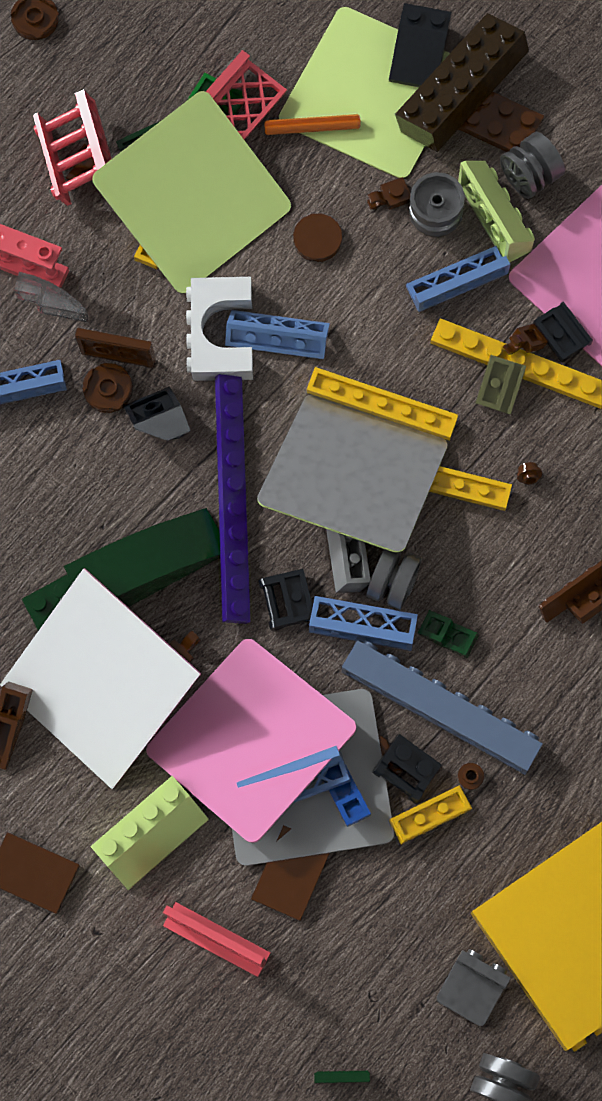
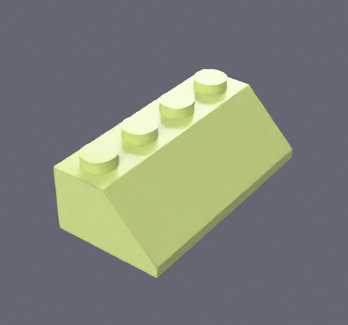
M486 161L461 162L458 182L463 187L466 199L494 246H497L501 256H506L509 262H512L530 253L535 241L534 235L530 228H525L522 223V215L518 208H513L510 203V196L506 188H501L499 185L498 176L494 168H489Z
M171 776L90 847L126 889L129 890L209 819L177 780Z

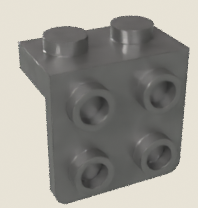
M471 949L468 952L462 950L436 999L438 1003L478 1026H483L511 978L506 975L507 970L495 963L489 966L482 962L483 956Z

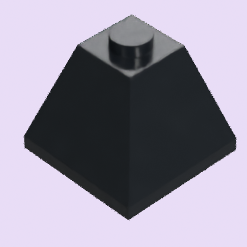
M170 386L124 405L125 411L135 430L166 441L179 439L185 433L191 431L182 407Z

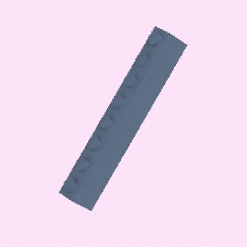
M357 640L342 666V673L526 775L543 744L538 741L539 737L529 731L524 733L515 728L516 724L506 718L500 720L492 716L493 712L483 705L476 707L469 703L470 699L459 692L455 694L446 690V685L436 679H433L431 682L422 677L423 673L417 668L410 666L408 669L400 664L401 661L397 657L388 653L385 656L377 652L378 648L368 641L361 643Z

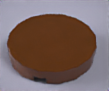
M18 0L11 10V22L14 30L21 37L28 40H41L55 31L59 22V14L52 0Z
M322 213L310 214L303 217L296 224L293 232L294 246L298 254L304 259L324 262L333 258L339 252L342 243V230L338 222L331 216Z
M103 363L88 371L84 378L82 389L86 401L92 408L99 412L112 413L119 411L124 405L128 404L132 397L133 384L131 377L123 367L113 363Z

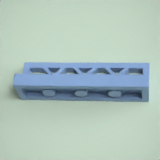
M494 246L407 283L406 288L418 312L507 275L510 262L506 256L502 257L497 246ZM494 255L495 261L482 266L485 258ZM469 266L474 268L469 272L459 275L463 267ZM442 276L452 278L437 285L438 279ZM421 285L429 287V289L417 294L414 288Z
M231 310L226 326L225 346L252 347L253 350L324 359L330 323Z
M61 360L0 373V380L9 382V384L0 385V404L67 390ZM57 368L58 373L43 376L47 370ZM29 374L34 377L32 379L19 381L22 375Z
M315 596L309 623V633L354 641L358 640L360 642L368 641L376 645L411 651L418 614ZM319 604L330 606L335 614L329 618L317 617ZM349 609L356 610L361 618L354 623L346 622L341 614ZM374 614L382 615L387 623L377 628L372 627L367 619ZM399 619L411 620L409 633L399 632L393 623Z
M337 746L236 783L238 788L301 770L331 759V761L323 768L321 774L316 776L318 780L314 788L305 789L293 803L351 782L342 753L340 750L338 751ZM336 765L340 766L343 777L335 780L325 777L329 768Z

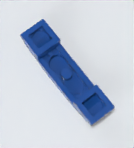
M336 765L329 768L325 777L330 780L343 777L340 766ZM347 768L351 782L330 789L329 792L348 827L371 816V813Z

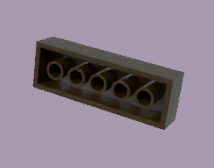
M487 13L395 113L401 133L438 152L529 52L525 31Z

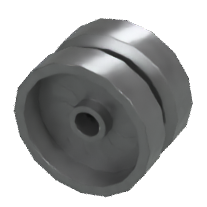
M434 172L426 174L416 181L411 190L409 215L411 222L418 231L428 236L439 237L448 235L458 227L462 220L465 195L463 187L457 179L446 173Z
M384 549L371 578L366 597L379 602L384 598L389 588L388 606L401 610L415 585L422 557L409 553L404 557L401 565L398 566L401 552H392Z
M483 1053L479 1067L483 1072L492 1075L493 1079L475 1076L470 1091L493 1101H531L529 1095L518 1091L517 1088L519 1086L530 1091L535 1090L540 1075L525 1069V1066L509 1059Z

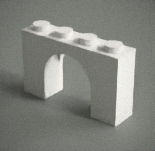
M251 277L191 278V287H186L187 302H191V310L186 312L187 325H191V334H187V349H191V357H187V373H192L193 381L215 380L218 374L242 377V380H253L252 347H218L210 343L203 334L204 325L213 314L222 310L252 309Z

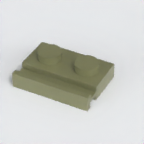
M490 355L475 403L511 414L526 366Z

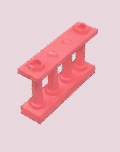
M84 90L75 93L78 103L76 108L48 122L38 113L33 115L36 124L34 130L40 138L53 185L51 186V192L56 200H61L67 206L72 204L68 192L91 181L93 174L112 159L95 100ZM78 117L82 118V128L54 141L52 130ZM84 137L88 138L89 144L86 149L59 161L58 150ZM91 157L94 159L95 165H93V169L65 182L63 171Z
M0 224V270L60 292L69 273L67 266L56 263L62 247Z

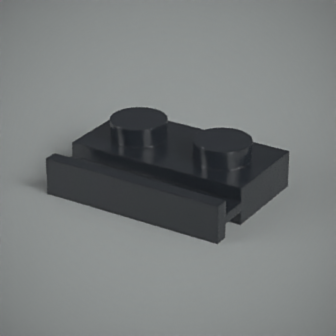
M564 301L533 321V324L548 341L547 344L562 363L583 350L587 345L592 344V338Z

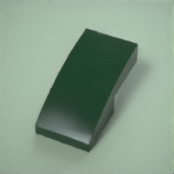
M431 610L428 611L418 631L419 635L465 658H468L479 636L477 632L454 623L452 619Z

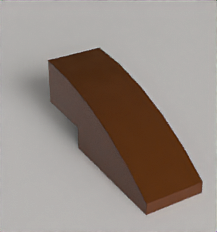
M9 681L2 686L0 693V769L4 770L7 769L33 691L31 688Z

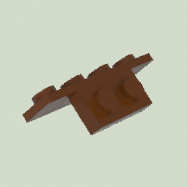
M602 560L593 567L588 568L582 575L567 583L564 588L553 596L546 598L539 605L542 618L546 623L566 609L582 624L602 611Z

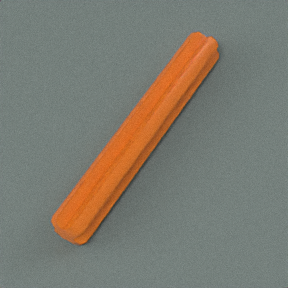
M359 114L266 120L264 123L266 135L359 129L361 126Z

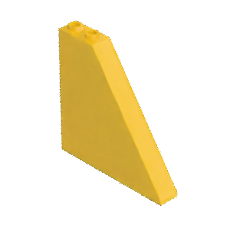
M601 822L471 912L472 917L565 1051L571 1048L575 1052L587 1044L585 1040L587 1036L593 1032L596 1036L602 1033Z

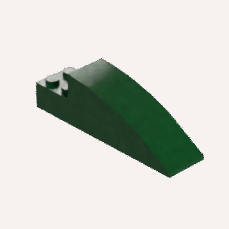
M207 508L156 524L108 544L63 566L67 575L21 600L39 631L78 575L85 568L127 607H130L219 559L220 531Z

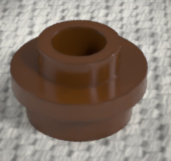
M524 463L518 468L517 479L526 485L534 484L542 477V470L538 467L537 463Z
M475 763L464 764L458 771V781L465 789H477L484 781V772ZM469 771L474 772L476 779L468 780L466 773Z

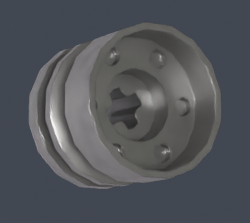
M539 132L532 133L521 141L520 147L515 146L510 149V152L508 151L500 156L501 168L513 188L527 199L542 191L545 183L551 184L565 173L564 162L551 141Z

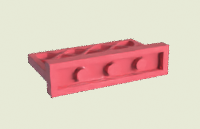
M242 50L206 92L211 95L217 105H227L229 115L226 116L233 126L236 120L247 121V129L245 131H238L242 138L246 140L283 97L287 89L249 60L250 55ZM248 69L257 76L258 82H245L244 74ZM263 87H272L278 93L275 97H264ZM242 88L243 99H230L229 91L231 89ZM246 88H259L260 98H247ZM261 103L262 112L260 114L249 113L248 104ZM244 104L245 115H233L231 105Z
M175 902L173 908L166 906L163 911L167 917L163 927L259 977L271 952Z

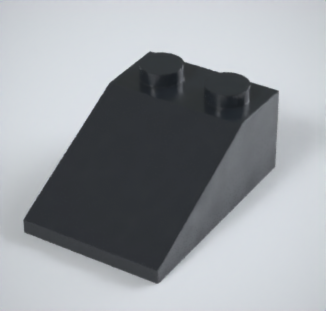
M404 3L389 82L420 87L443 61L452 12Z

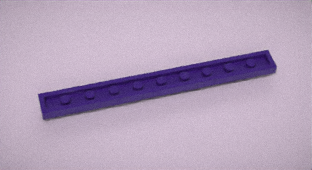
M218 374L215 377L222 622L247 624L250 622L242 377Z

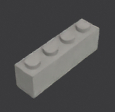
M326 529L336 593L362 591L371 581L365 542Z

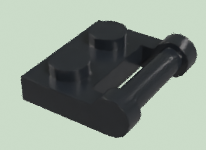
M304 569L265 577L258 581L260 589L264 591L271 620L268 622L271 631L310 621L313 605ZM279 584L281 585L288 616L280 618L273 586Z
M397 734L372 773L377 777L382 776L408 795V799L416 804L442 764L401 734ZM392 762L418 781L416 787H413L387 768L388 764Z

